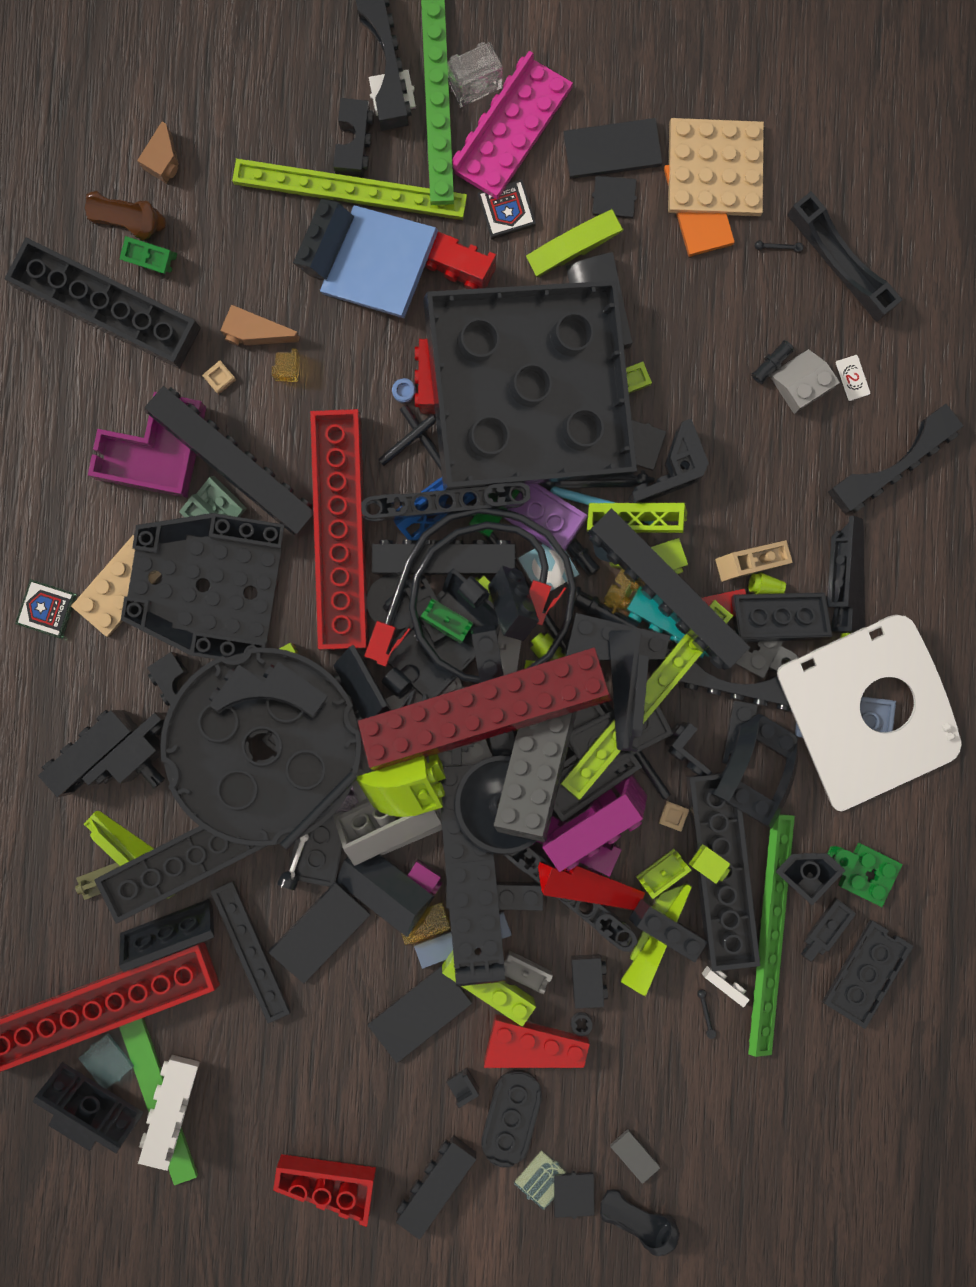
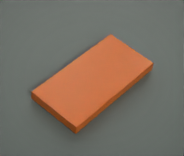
M665 165L664 173L669 184V165ZM676 213L688 257L728 247L735 243L726 213Z

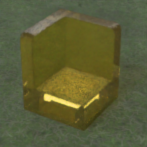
M292 349V353H276L275 366H272V377L275 381H299L300 354L297 349Z

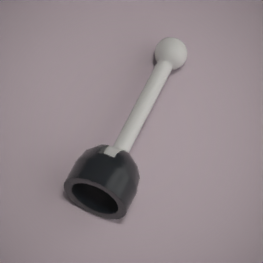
M308 834L300 837V843L290 871L281 874L277 885L290 890H296L298 877L294 871L304 843L309 839Z

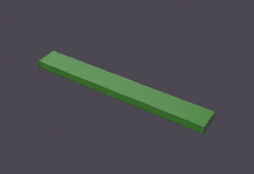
M141 1018L119 1028L148 1112H150V1109H155L157 1100L153 1099L157 1085H162L164 1076L160 1075L162 1069L145 1020ZM182 1127L168 1167L174 1185L197 1178L198 1176Z

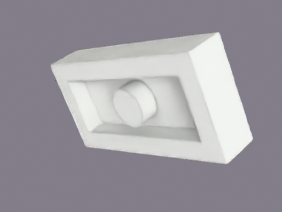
M708 966L704 969L702 975L742 1007H745L749 999L745 995L746 990L736 982L733 985L725 980L727 975L722 971H711Z

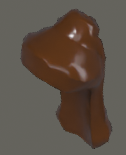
M98 191L86 194L85 213L87 219L94 224L125 227L134 237L141 241L148 240L154 232H161L166 226L165 217L146 200L132 203L108 199Z

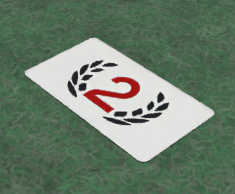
M858 355L836 361L848 400L851 401L869 395L870 390Z

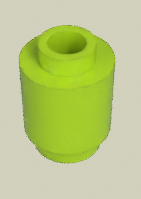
M539 633L530 641L533 644L530 649L540 658L546 654L554 639L549 633L545 635ZM560 646L558 647L552 659H550L549 661L559 659L564 656V654L561 652L562 648Z

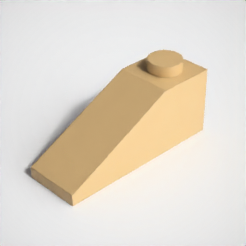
M786 540L733 552L715 559L721 582L793 563Z

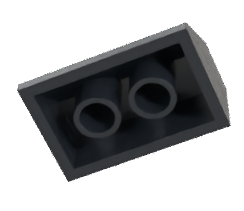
M354 645L350 646L333 665L337 672L333 675L341 686H345L346 694L352 705H355L358 713L355 714L357 720L391 711L364 659Z

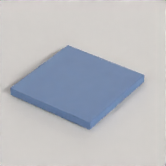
M354 205L351 214L354 216L327 280H324L320 292L330 297L405 318L438 230L436 227Z

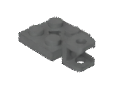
M758 641L760 650H754L753 653L747 650L735 664L763 679L768 669L777 674L779 667L782 666V660L790 662L796 658L798 659V657L792 651L781 646L783 641Z

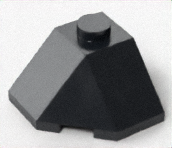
M827 853L791 854L775 872L813 905L845 872V869Z

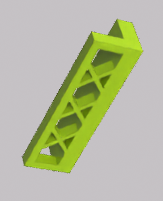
M589 503L587 531L594 526V521H599L611 508L624 521H630L628 525L636 533H684V521H687L685 503ZM640 521L654 522L651 525H643ZM664 521H679L678 525H667Z

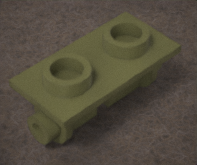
M113 863L77 877L76 879L79 884L75 886L77 894H82L84 900L101 894L94 879L120 866L117 863Z

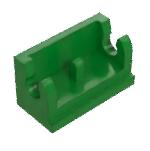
M125 236L119 259L165 274L166 272H172L170 263L171 260H176L177 253Z
M433 598L420 617L422 621L460 644L473 625L471 621Z

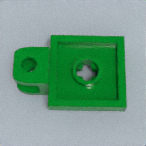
M860 843L857 844L853 853L838 846H831L827 854L831 857L836 854L834 860L845 869L838 886L883 907L903 864ZM874 869L875 877L867 881L868 876H866V872H871Z

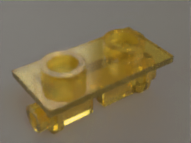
M622 568L615 579L621 585V588L612 584L604 597V604L610 608L615 607L612 611L613 614L621 609L624 611L632 600L629 597L632 591H636L640 587L636 582L633 583L627 579Z

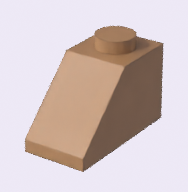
M162 121L137 161L144 171L167 184L169 179L176 175L179 163L172 134L167 124Z

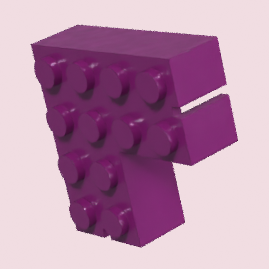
M184 397L180 398L186 405L189 403L194 405L201 412L199 416L204 419L206 406L201 401ZM149 416L144 438L97 429L93 450L104 455V458L102 459L92 454L88 476L99 481L184 498L188 497L196 454L152 417Z
M633 774L614 786L621 795L619 798H617L612 789L608 790L592 801L586 811L548 834L546 843H544L542 848L559 872L565 868L567 871L573 869L580 863L579 859L586 855L588 858L592 857L600 851L599 847L606 842L609 845L614 843L621 837L620 833L627 829L632 831L642 824L641 820L644 816L647 794Z

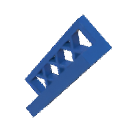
M442 477L421 492L443 490ZM465 494L463 497L464 504L466 505L475 497L472 494ZM448 496L439 498V505L442 508L447 509L452 506L446 504ZM423 498L417 499L414 503L419 511H424L428 508V502ZM447 514L437 515L435 518H427V516L394 520V522L408 540H418L424 531ZM413 523H420L419 529L412 534L406 529Z

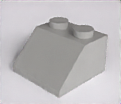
M809 349L781 366L778 371L775 370L769 376L794 414L834 389L840 383L827 362Z

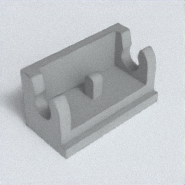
M510 950L504 959L505 976L541 994L545 993L546 985L553 977L551 970Z

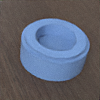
M402 378L393 384L392 394L396 401L409 403L414 399L416 389L412 381Z

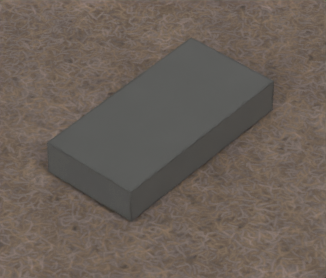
M629 1129L610 1144L613 1151L642 1184L660 1169V1165Z

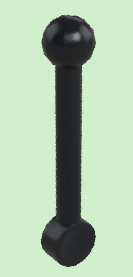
M759 240L756 241L755 248L757 250L762 248L790 249L800 253L803 250V244L797 242L795 245L763 243Z
M700 989L697 992V996L701 998L708 1029L706 1035L708 1038L713 1039L716 1037V1032L712 1029L705 999L707 993L705 990Z

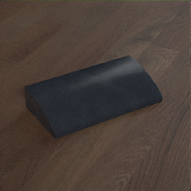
M613 252L567 265L566 271L569 283L617 280L624 349L631 348L632 338Z

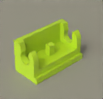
M673 848L638 874L636 878L651 898L654 899L692 870Z

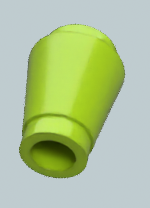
M758 572L751 575L748 589L749 592L754 594H784L786 583Z

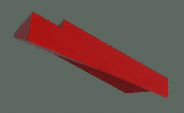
M540 862L538 865L541 890L545 896L634 910L645 895L643 891L579 866L569 871L565 868L559 872L557 868Z

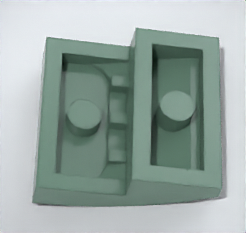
M211 476L196 494L191 495L179 512L184 517L209 513L240 517L247 508L215 476Z

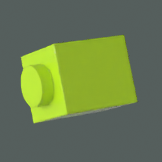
M703 844L689 862V865L715 884L719 880L723 881L730 871L728 869L730 863Z

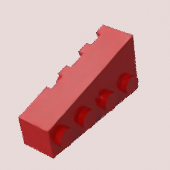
M495 1014L484 1058V1068H584L590 1043L588 1037L578 1036L574 1033L530 1022H525L522 1027L506 1016Z
M281 1154L276 1167L273 1191L301 1202L308 1201L315 1204L316 1208L321 1210L326 1208L338 1213L339 1217L347 1220L348 1218L359 1221L360 1225L367 1227L376 1167Z

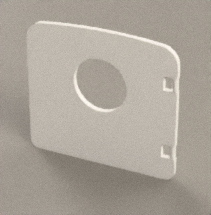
M888 616L875 624L820 647L803 657L783 664L777 671V677L832 807L838 811L847 810L954 760L960 752L961 739L943 684L915 624L906 616ZM881 628L883 635L871 639L869 632ZM813 659L815 666L803 671L801 664ZM884 677H895L904 681L909 686L914 699L913 711L908 721L900 728L891 732L872 730L865 724L860 713V701L865 689L874 681Z

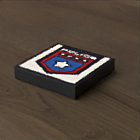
M523 180L508 183L498 199L493 198L484 191L478 192V198L491 239L536 226Z

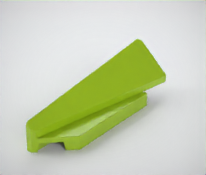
M101 811L94 812L84 823V826L92 832L90 834L92 840L119 866L154 849Z
M684 883L676 888L663 891L658 895L653 906L677 922L692 886ZM642 931L637 940L638 943L635 945L630 956L633 962L622 977L621 982L641 995L646 996L667 945Z

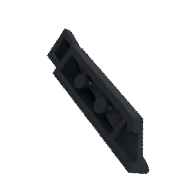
M850 516L848 524L841 531H836L831 537L827 607L835 608L831 623L832 632L853 633L865 627L864 521L856 516Z

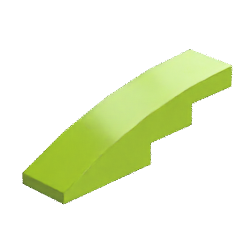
M611 209L549 241L526 255L536 277H541L558 265L563 266L577 256L587 254L624 230L614 210Z

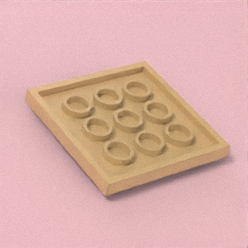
M671 118L669 122L668 213H726L727 215L761 216L763 213L764 122Z

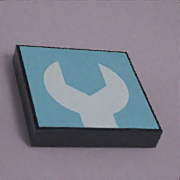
M541 543L549 566L546 584L552 586L551 593L567 584V579L561 558L555 551ZM532 548L516 558L530 583L533 580L539 582L541 572L538 553ZM566 550L565 552L570 558L574 578H577L581 574Z

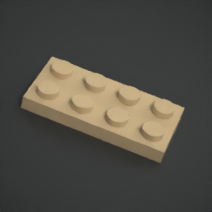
M134 535L71 606L106 637H110L123 622L121 620L124 596L127 597L135 552L132 549ZM158 571L152 572L149 576L150 583L155 585L162 577V574Z

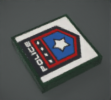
M30 579L15 624L62 639L72 611L71 606L75 602L77 594Z

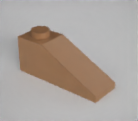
M231 305L220 330L226 337V341L237 346L239 343L247 346L298 342L300 339L297 331L234 305Z

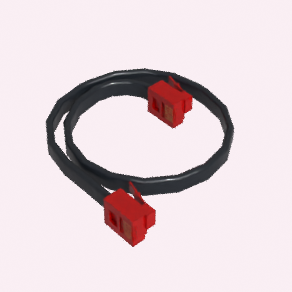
M484 508L449 513L421 534L408 556L385 621L376 622L365 657L376 660L377 664L386 667L392 652L401 644L410 631V628H408L403 637L396 641L391 652L388 654L397 627L392 626L413 563L428 538L451 521L478 514L518 521L544 536L561 558L569 587L565 618L560 631L546 654L527 668L546 663L552 659L569 630L573 618L577 591L570 558L549 530L517 512L497 508ZM486 521L455 529L429 549L413 576L409 611L416 638L436 665L463 681L480 683L479 675L466 674L442 660L423 635L417 611L421 578L435 554L459 536L486 529L515 533L529 541L538 553L541 565L539 582L532 581L529 593L539 619L537 624L543 625L548 610L555 605L566 588L564 587L558 597L552 600L546 612L542 613L552 587L546 584L549 566L545 550L533 534L519 526Z

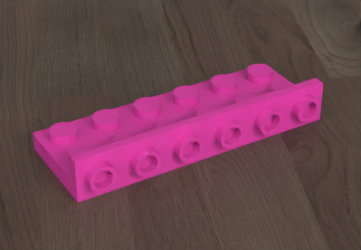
M528 51L525 57L522 56L519 59L514 74L506 78L501 93L496 94L492 99L491 108L487 113L484 112L481 115L476 130L468 134L463 149L461 151L458 150L452 160L454 174L493 198L498 199L573 88V82L535 61L534 53Z

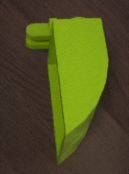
M437 754L429 756V763L424 756H420L357 776V782L371 805L384 814L408 817L443 807L442 797L445 796L442 783L438 781L446 779L443 764Z

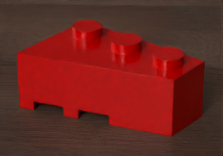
M438 232L424 267L431 271L438 270L444 273V277L450 281L456 282L458 280L464 283L467 289L486 288L496 270V254L489 252L488 256L476 252L478 249L476 246L470 245L467 248L458 243V239Z
M419 339V346H415V361H419V370H415V384H418V393H415V407H419L420 414H435L427 339Z

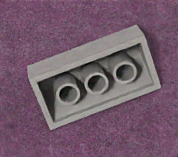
M368 799L333 815L343 850L354 866L442 824L436 810L416 816H390L374 808Z

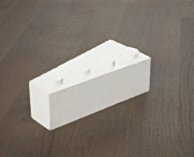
M172 1055L169 1061H164L160 1074L164 1076L162 1085H157L153 1099L157 1100L155 1109H150L146 1123L150 1125L148 1132L143 1133L139 1148L143 1149L138 1164L168 1170L199 1067V1061Z

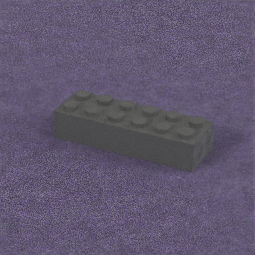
M577 711L518 729L494 822L497 832L546 843Z

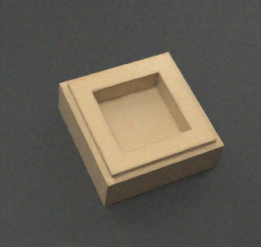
M218 361L202 375L218 395L236 381L235 377L221 361Z
M666 801L658 823L681 832L689 809Z

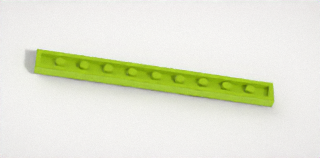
M237 158L232 180L234 185L458 220L464 219L467 194L453 192L454 204L431 205L430 188Z
M716 600L709 605L726 624L733 617ZM688 634L682 637L647 679L643 724L703 653L692 643L693 639ZM615 719L560 783L578 800L584 796L621 751L616 746Z

